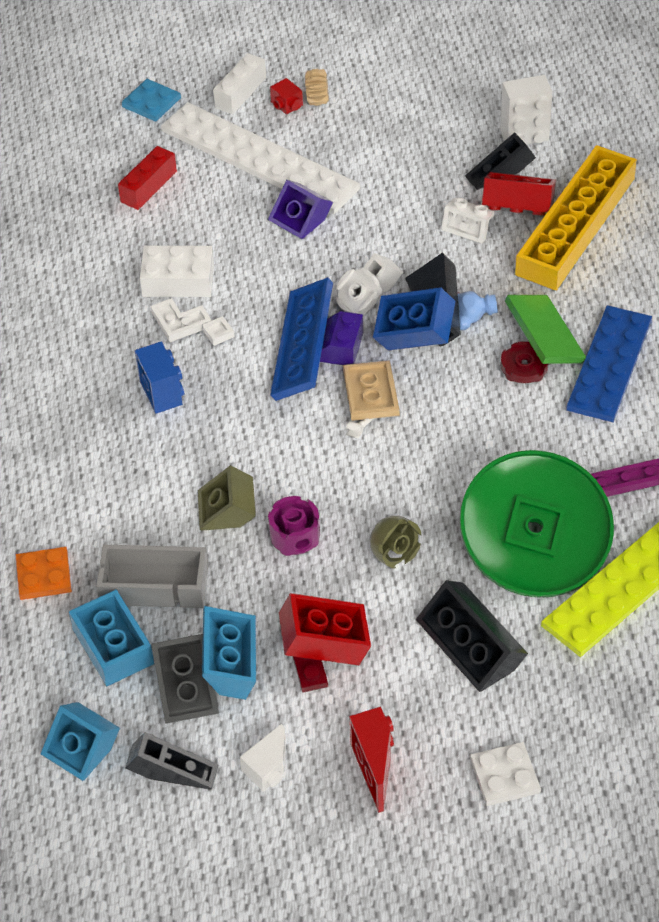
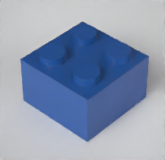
M162 341L136 349L135 356L139 381L155 414L183 405L182 396L185 393L179 381L183 377L179 366H174L173 364L174 358L171 350H166Z

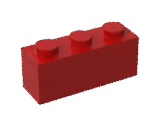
M156 146L118 183L120 202L139 210L177 172L175 153Z

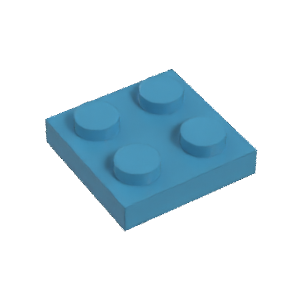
M146 79L122 101V107L157 122L181 99V93Z

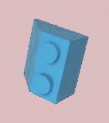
M79 702L61 705L41 755L84 781L111 751L120 727Z

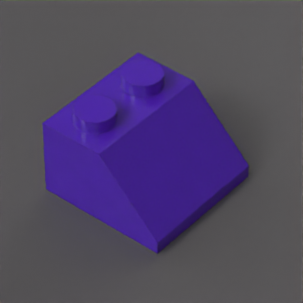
M286 179L267 220L303 239L325 221L333 201L298 182Z
M339 311L327 318L320 362L337 365L355 364L364 333L363 314Z

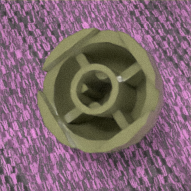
M385 517L375 525L371 532L370 548L380 562L391 568H396L395 565L402 560H405L406 564L415 558L421 545L418 542V534L421 535V530L416 523L405 517ZM391 550L396 554H402V557L391 558L388 552Z

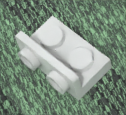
M453 198L445 206L441 230L483 243L486 239L489 220L494 216L495 211L488 209L484 205L469 203L463 198Z

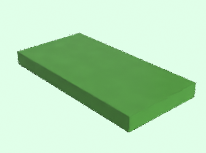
M507 295L505 303L542 364L584 362L585 354L548 295Z

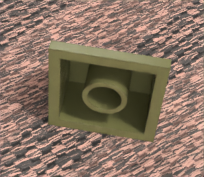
M230 465L198 490L199 528L201 531L240 528L256 516L254 484L251 475Z

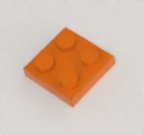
M67 546L16 554L20 600L72 592Z

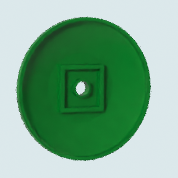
M525 450L506 454L495 459L482 468L474 477L462 501L460 532L469 557L489 580L519 595L545 598L560 596L574 591L595 576L610 552L614 536V519L604 490L597 480L582 466L555 453ZM530 522H537L542 530L534 533L529 529L528 524Z

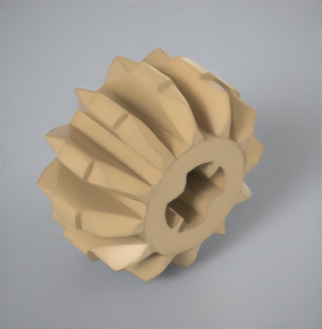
M324 69L307 71L305 73L307 102L309 105L315 106L327 104L329 92L326 71Z

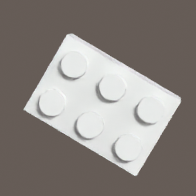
M545 75L502 83L500 131L504 141L514 132L525 144L549 141L552 89Z
M144 246L140 273L142 297H211L214 272L213 247Z

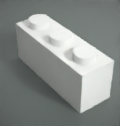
M247 53L213 89L215 108L234 114L266 79L265 59Z

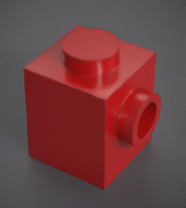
M288 78L270 86L271 102L277 110H281L287 115L303 106L302 90Z

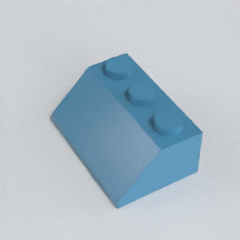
M204 606L202 677L221 696L246 700L256 683V616Z

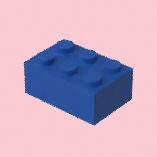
M442 288L381 296L373 338L387 350L446 344L449 340L456 301Z

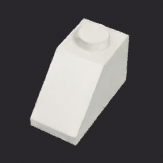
M375 253L364 266V269L372 272L378 278L382 293L392 289L403 273L391 259ZM358 287L355 290V297L361 292V289Z
M282 724L240 756L241 771L262 791H265L270 786L275 787L278 785L284 775L286 733L285 727Z

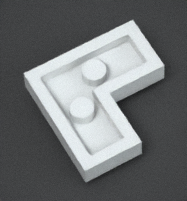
M172 298L151 306V313L169 342L202 331V325L212 321L203 305L183 313L179 311Z

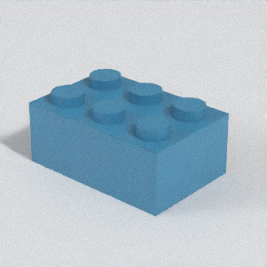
M117 589L69 611L72 629L106 687L155 664L151 644Z

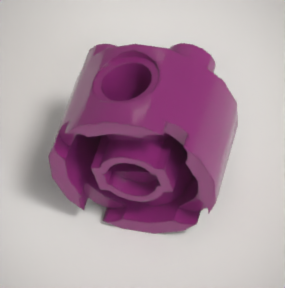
M300 496L284 497L274 503L273 509L268 514L270 539L274 547L285 556L304 554L315 548L319 544L320 519L316 505L309 499L307 501L301 500Z

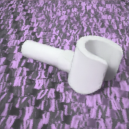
M375 418L364 419L359 423L349 421L347 424L349 431L346 435L359 438L363 428Z

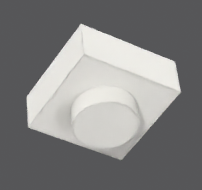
M223 316L202 325L204 334L213 346L234 337V330Z

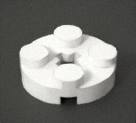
M364 268L352 269L346 272L339 280L336 288L339 290L338 297H336L339 307L346 312L363 314V316L373 308L378 298L382 295V288L379 286L378 278ZM358 287L361 289V292L355 297V290Z

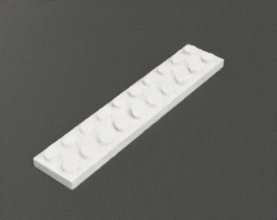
M189 102L161 125L163 132L281 189L286 179L308 187L333 201L329 211L333 214L360 189V183Z

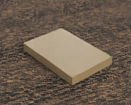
M390 360L343 365L351 421L400 416Z

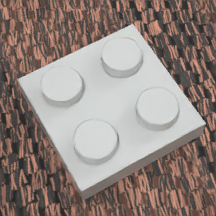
M524 742L470 754V760L486 806L541 792Z

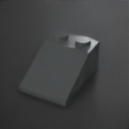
M203 634L152 643L165 724L219 714L216 691L202 677Z

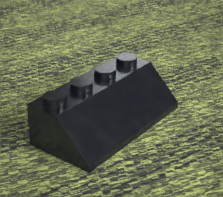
M445 580L415 619L479 692L514 672L528 655L526 650L463 582Z

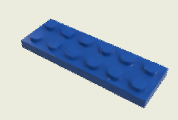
M329 277L290 291L270 394L275 401L310 390L316 386L333 282Z
M609 305L606 306L568 401L566 411L614 423L651 325L652 316Z

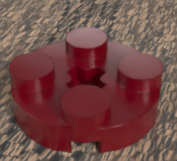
M521 341L513 343L511 348L507 351L505 349L501 354V370L509 381L518 383L539 382L548 371L549 364H542L530 342ZM522 360H527L528 364H521Z

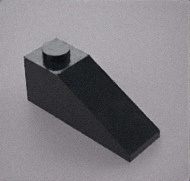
M514 132L468 172L465 177L476 190L484 188V179L490 172L515 175L521 172L536 157L525 142Z
M144 732L133 743L125 769L151 780L211 790L219 765Z

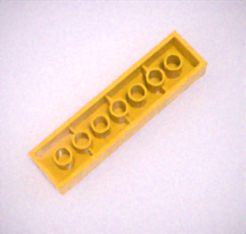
M596 145L516 255L515 275L557 291L635 179L637 159Z

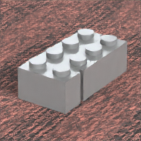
M103 544L100 559L101 568L99 567L96 584L98 598L117 589L126 606L175 607V603H180V607L204 608L208 574L206 547Z

